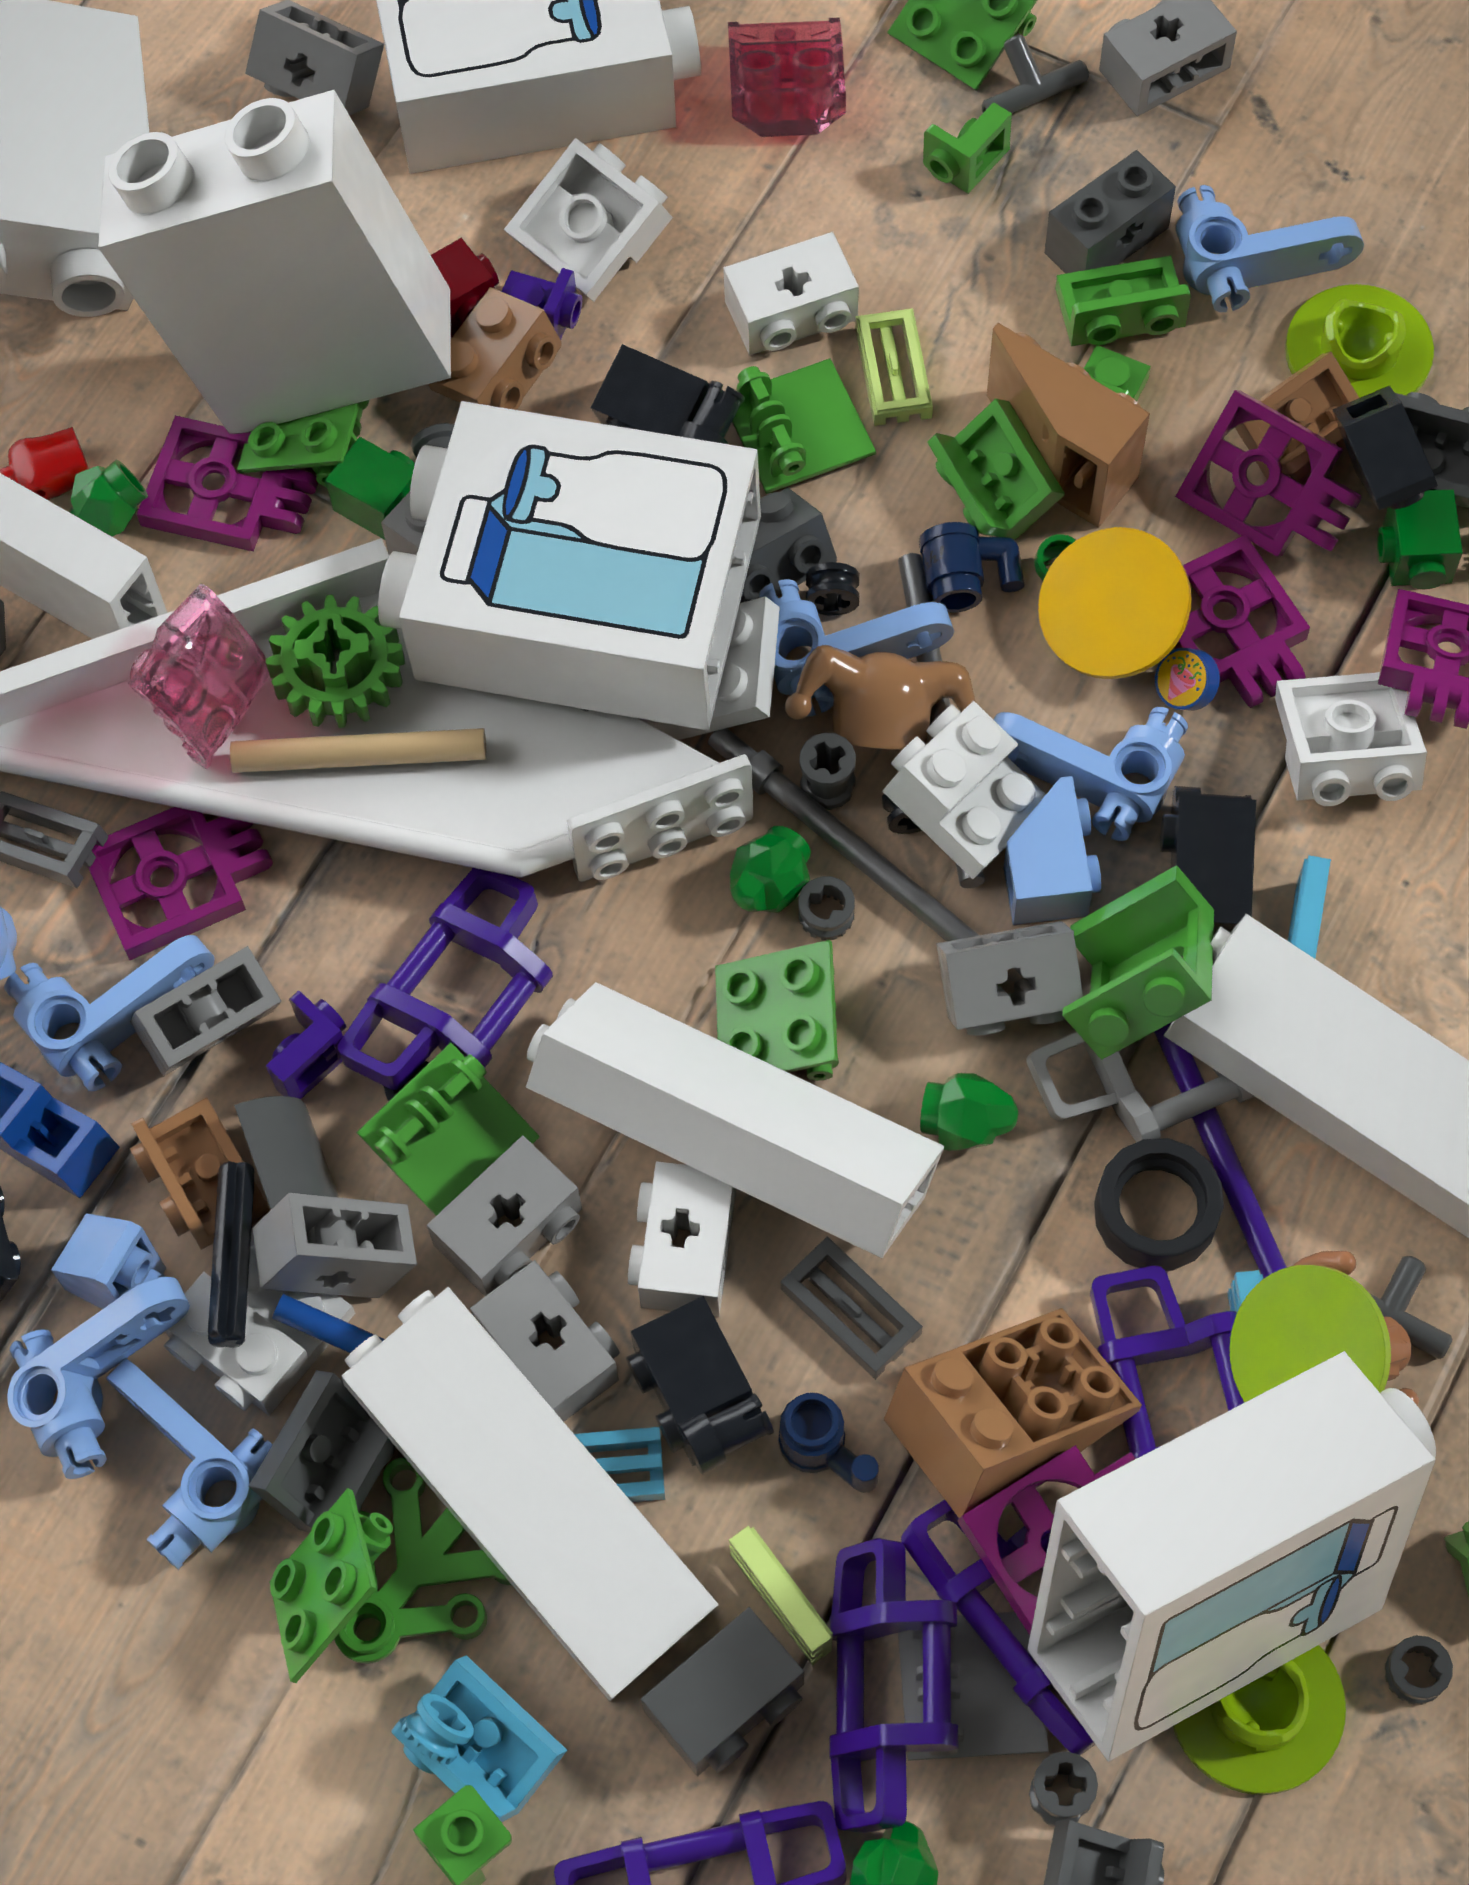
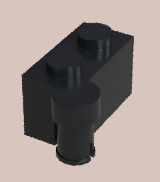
M622 344L596 395L591 409L601 424L728 444L724 438L745 397L727 386L726 391H723V384L720 382L710 381L708 383L706 380Z
M1174 786L1171 814H1163L1160 851L1171 852V868L1177 865L1214 909L1213 935L1220 926L1231 932L1245 914L1252 917L1257 800L1251 799V795L1201 794L1200 787Z
M704 1296L631 1331L635 1353L627 1356L626 1360L634 1379L643 1394L654 1389L664 1409V1412L655 1417L670 1450L674 1453L683 1448L692 1466L696 1465L701 1474L726 1463L725 1455L765 1435L769 1436L774 1433L766 1411L762 1412L760 1409L762 1407L761 1401L755 1393L753 1394Z

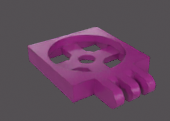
M1234 390L1175 496L1239 535L1243 536L1246 534L1251 542L1277 557L1283 556L1295 533L1302 535L1326 550L1332 551L1338 539L1331 533L1318 528L1320 522L1323 519L1335 527L1344 530L1350 518L1331 507V503L1336 498L1346 506L1357 508L1363 498L1355 491L1329 477L1344 449L1241 390ZM1263 420L1270 424L1257 449L1244 451L1224 439L1231 430L1250 421ZM1292 438L1304 444L1310 458L1311 475L1305 485L1282 473V466L1279 461ZM1211 461L1231 472L1236 486L1223 509L1217 502L1211 488ZM1256 461L1265 463L1269 469L1268 480L1259 486L1252 484L1247 478L1248 467ZM1267 495L1291 507L1284 520L1272 525L1252 526L1245 522L1258 498Z
M175 415L146 488L148 497L141 502L137 511V517L142 527L254 552L262 527L293 534L301 532L305 520L300 514L308 513L312 503V499L307 494H314L319 483L316 480V475L298 469L263 471L261 479L238 474L233 465L239 449H243L244 444H248L251 432L229 434L224 426ZM213 445L209 457L198 461L196 464L180 461L182 457L198 448ZM212 473L221 474L225 478L224 485L217 490H207L202 485L207 475ZM165 483L192 490L194 497L187 515L170 511L164 497ZM228 498L251 502L247 516L232 525L212 521L218 504Z
M1246 534L1183 565L1189 582L1202 602L1199 609L1190 613L1186 628L1174 649H1198L1193 640L1211 631L1224 633L1237 652L1223 659L1213 658L1219 669V683L1229 679L1250 708L1264 701L1263 693L1255 680L1260 682L1270 697H1274L1276 695L1277 681L1282 680L1276 671L1277 669H1279L1286 680L1306 678L1301 664L1290 648L1307 640L1310 626ZM1215 572L1234 573L1246 577L1253 582L1238 589L1233 586L1223 585ZM1219 602H1228L1235 607L1236 615L1230 620H1221L1214 615L1213 607ZM1272 602L1276 614V628L1273 634L1260 639L1247 619L1250 612Z
M1398 589L1392 609L1378 685L1408 691L1404 715L1417 717L1423 702L1432 704L1429 716L1430 721L1442 723L1446 708L1455 710L1454 726L1467 729L1469 724V677L1458 674L1460 666L1469 663L1468 604ZM1422 624H1441L1433 627L1431 630L1414 627ZM1442 642L1454 643L1461 649V652H1446L1440 649L1438 644ZM1399 647L1427 653L1434 660L1433 669L1404 663L1398 654Z
M172 807L109 834L103 847L95 844L92 852L96 859L91 867L88 868L129 960H133L172 943L181 937L190 935L246 910L235 884L262 873L273 865V860L268 850H257L263 845L264 841L257 829H249L254 823L226 817H219L207 823L202 812ZM158 835H181L193 839L201 845L176 855L172 852L164 851ZM134 846L141 860L136 868V873L111 884L112 874L118 861ZM166 867L174 872L173 881L166 887H156L150 882L151 874L158 868ZM214 869L217 875V884L211 900L194 909H190L183 894L187 880ZM148 897L151 900L160 902L167 920L146 928L127 920L123 916L121 909Z
M1075 1445L962 1515L957 1520L1029 1635L1031 1634L1038 1597L1030 1594L1017 1583L1039 1569L1043 1571L1046 1552L1041 1546V1537L1044 1532L1051 1530L1054 1515L1036 1488L1045 1482H1060L1081 1488L1135 1460L1136 1458L1132 1452L1094 1474ZM1011 1504L1028 1531L1025 1536L1024 1545L1001 1559L997 1544L998 1524L1004 1508Z

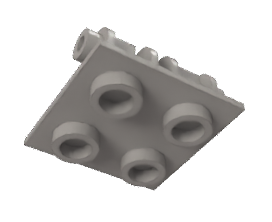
M996 1613L1029 1653L1027 1649L1030 1635L1016 1613ZM957 1615V1626L951 1628V1723L958 1725L959 1749L935 1752H907L908 1761L1048 1752L1046 1726L1014 1692L1013 1687L1017 1684L962 1615ZM907 1630L898 1633L905 1723L923 1722L922 1630Z

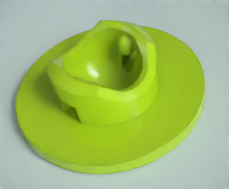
M1349 284L1324 290L1311 297L1298 309L1288 328L1285 353L1292 375L1319 355L1332 352L1359 398L1389 385L1395 393L1407 396L1410 392H1418L1428 378L1433 363L1434 343L1425 319L1404 298L1383 288Z
M1296 1265L1280 1269L1261 1280L1249 1292L1236 1314L1230 1337V1363L1235 1384L1244 1402L1259 1396L1343 1351L1347 1353L1379 1393L1385 1389L1391 1363V1344L1383 1314L1370 1293L1355 1279L1339 1270L1319 1265Z
M1317 1645L1173 1726L1179 1744L1191 1762L1202 1773L1218 1784L1231 1790L1253 1795L1282 1793L1309 1781L1323 1769L1334 1755L1345 1726L1346 1700L1340 1676L1330 1657L1320 1645Z

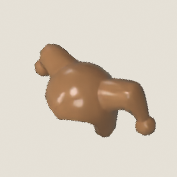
M822 645L816 647L807 657L801 671L796 692L786 700L785 710L792 719L800 720L805 718L811 711L812 695L818 688L825 685L834 693L833 733L846 738L853 746L903 750L917 736L926 744L928 735L926 730L930 725V714L933 705L943 698H951L960 712H962L969 704L975 701L969 672L958 663L947 661L912 662L904 656L890 652H874L857 657L844 650L829 645Z

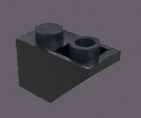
M1390 385L1332 409L1354 470L1379 510L1387 507L1400 509L1410 506L1421 500L1425 491L1438 486L1405 408Z

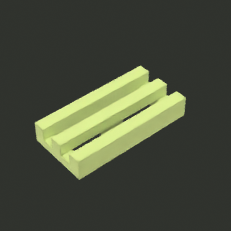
M913 308L855 316V330L874 426L886 425V418L896 417L897 423L909 421V415L920 414L921 420L932 418L933 405ZM902 325L916 394L914 398L906 399L892 326ZM879 328L893 401L884 402L870 329Z
M747 1526L729 1539L730 1556L811 1665H814L832 1651V1631L754 1527L750 1528Z

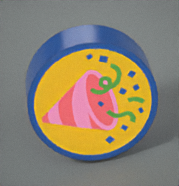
M1192 648L1174 649L1159 662L1156 669V691L1160 699L1167 706L1174 709L1188 711L1202 709L1213 700L1219 688L1220 674L1215 660L1202 650Z

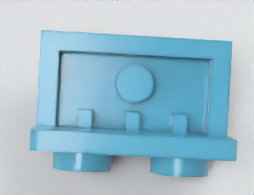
M467 1655L452 1663L430 1692V1694L439 1695L456 1705L468 1717L474 1728V1734L469 1742L463 1745L457 1744L459 1752L455 1760L448 1765L446 1762L439 1764L437 1759L435 1762L430 1760V1751L425 1756L419 1753L423 1746L420 1744V1746L414 1748L411 1745L413 1740H407L404 1736L405 1732L402 1731V1723L406 1717L399 1719L391 1732L404 1745L405 1755L416 1767L424 1772L435 1774L454 1793H457L465 1785L473 1786L498 1819L504 1822L522 1810L567 1752V1749Z

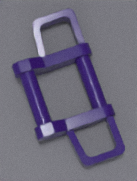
M472 868L454 891L430 916L429 923L431 927L388 983H379L367 998V1003L338 1044V1051L344 1065L389 1089L397 1090L407 1083L437 1046L443 1050L449 1043H452L464 1057L470 1054L486 1068L492 1060L490 1050L533 992L541 993L553 977L551 969L518 940V937L538 907L532 885L511 875ZM486 889L495 890L517 900L500 927L466 912L467 908L479 894ZM451 941L500 964V967L512 977L511 981L472 1033L466 1030L449 1014L411 996V993ZM382 1018L417 1035L401 1055L391 1063H383L360 1051Z
M1149 1266L1102 1275L1093 1280L1090 1297L1101 1345L1097 1348L1098 1352L1142 1404L1139 1412L1123 1422L1129 1452H1132L1136 1459L1158 1448L1155 1444L1136 1366L1190 1356L1212 1348L1228 1411L1245 1403L1235 1384L1230 1363V1337L1237 1314L1236 1311L1210 1314L1186 1324L1165 1269L1160 1266ZM1140 1287L1152 1288L1158 1296L1170 1329L1116 1339L1106 1296L1110 1293Z
M944 1499L916 1517L902 1533L901 1542L904 1543L908 1553L933 1586L938 1597L941 1600L957 1603L958 1611L1017 1683L1013 1690L1023 1703L1034 1712L1069 1752L1079 1755L1085 1753L1095 1745L1094 1741L1076 1718L1050 1691L1054 1686L1045 1673L980 1594V1592L995 1583L983 1561L979 1559L956 1575L929 1537L927 1531L943 1521L953 1522L963 1532L957 1522L959 1517ZM1025 1526L1009 1538L1008 1541H1005L997 1532V1544L1001 1559L1024 1545L1025 1536L1028 1531ZM1051 1530L1044 1532L1041 1537V1546L1046 1553Z
M881 1538L852 1545L839 1551L836 1558L832 1614L830 1616V1630L833 1633L832 1640L837 1641L836 1734L829 1737V1759H831L835 1822L839 1830L861 1833L900 1827L905 1823L907 1817L906 1752H935L959 1749L958 1725L951 1723V1628L957 1626V1603L948 1600L906 1601L905 1545L902 1542ZM876 1561V1603L862 1607L865 1569L870 1562ZM907 1630H922L923 1722L878 1724L864 1727V1641ZM876 1759V1804L871 1812L865 1813L861 1761Z
M825 1801L760 1812V1809L739 1814L740 1822L643 1844L642 1837L621 1841V1845L562 1860L554 1868L556 1885H573L580 1879L626 1867L629 1885H652L650 1872L746 1850L754 1885H844L847 1880V1872L831 1805ZM807 1826L820 1827L825 1834L831 1862L829 1866L821 1871L777 1884L766 1834Z

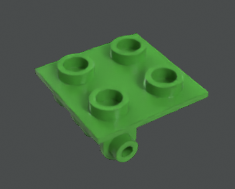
M908 0L887 33L977 91L1004 51L1003 45L1005 41L1017 33L1026 36L1031 32L1037 20V17L1031 13V9L1038 0Z
M831 358L770 379L766 372H760L756 366L748 367L738 374L737 379L739 383L736 391L741 393L745 400L740 405L732 423L743 446L758 450L759 480L766 494L876 455L871 439Z
M369 400L280 424L274 422L260 424L253 431H250L248 444H244L237 471L239 473L311 467L317 474V482L326 487V478L338 463H343L345 454L360 435L362 428L360 419L363 409L367 408Z
M821 941L716 965L717 1039L786 1072L806 1069L807 1078L810 1080L822 1081L832 1078V1069L839 1064L832 941Z
M449 1043L356 1132L435 1216L448 1206L522 1135L532 1144L540 1137L483 1077L487 1073L483 1065L470 1054L464 1057L452 1043Z
M349 1488L344 1491L329 1511L323 1512L317 1518L309 1535L289 1558L284 1559L277 1566L272 1579L269 1581L281 1635V1644L284 1649L290 1682L293 1683L299 1681L377 1589L371 1565L391 1544L389 1536L393 1531L391 1522L384 1515L377 1512L371 1513L369 1517L359 1514L354 1492Z

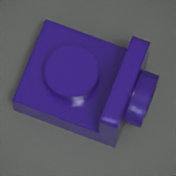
M562 268L555 283L511 270L501 291L544 309L560 340L565 329H573L578 322L583 298L582 295L576 293L575 275L572 270Z
M298 990L289 998L298 1022L305 1030L301 1034L294 1033L285 1038L273 1052L272 1060L266 1064V1067L276 1090L281 1095L301 1100L343 1062L338 1051V1044L343 1037L342 1031L347 1026L341 1016L326 1001L320 999L317 1003L313 1004Z

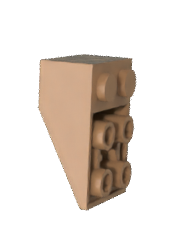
M997 323L992 332L987 397L990 402L997 398L1009 401L1065 493L1057 503L1099 528L1139 478L1150 413L1142 409L1141 405L1131 396L1125 393H1116L1092 379L1081 366L1071 362L1065 363L1045 351L1029 335L1020 332L1015 333L1002 324Z
M1063 1308L905 1367L884 1421L960 1518L1076 1445L1079 1451L1082 1452L1139 1412L1142 1404Z

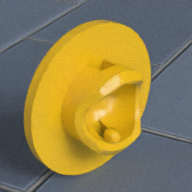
M1113 527L1089 533L1070 544L1050 566L1039 594L1038 614L1040 626L1053 652L1074 670L1084 675L1101 679H1119L1134 676L1159 663L1180 640L1189 620L1191 587L1183 564L1171 548L1159 538L1134 528Z

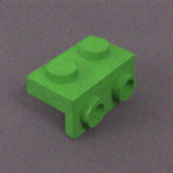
M1171 255L1060 274L1056 278L1055 290L1071 346L1088 343L1105 345L1118 338L1146 333L1162 335L1186 325L1191 294L1187 284L1179 285Z
M995 398L955 437L936 433L928 440V445L937 458L936 469L949 485L954 487L965 506L963 514L967 522L975 526L978 532L983 535L1008 537L1016 540L1065 495L1009 401Z

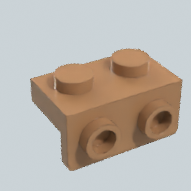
M490 287L451 338V378L430 383L428 386L432 391L459 403L465 401L517 410L524 396L541 373L552 364L562 343L544 309Z
M1332 352L1319 355L1259 398L1258 401L1331 443H1336L1341 448L1346 445L1332 409L1354 401L1359 396ZM1254 420L1241 424L1235 429L1248 450L1258 448L1270 424L1263 420ZM1292 438L1279 462L1282 466V473L1290 475L1294 480H1298L1311 473V463L1304 444ZM1256 461L1262 473L1268 480L1269 469L1267 465L1263 462Z
M206 1097L150 1129L143 1117L131 1123L141 1143L130 1148L148 1183L161 1177L171 1196L159 1203L177 1236L179 1237L191 1231L201 1250L214 1243L218 1169L224 1162H243ZM255 1181L252 1222L270 1211Z

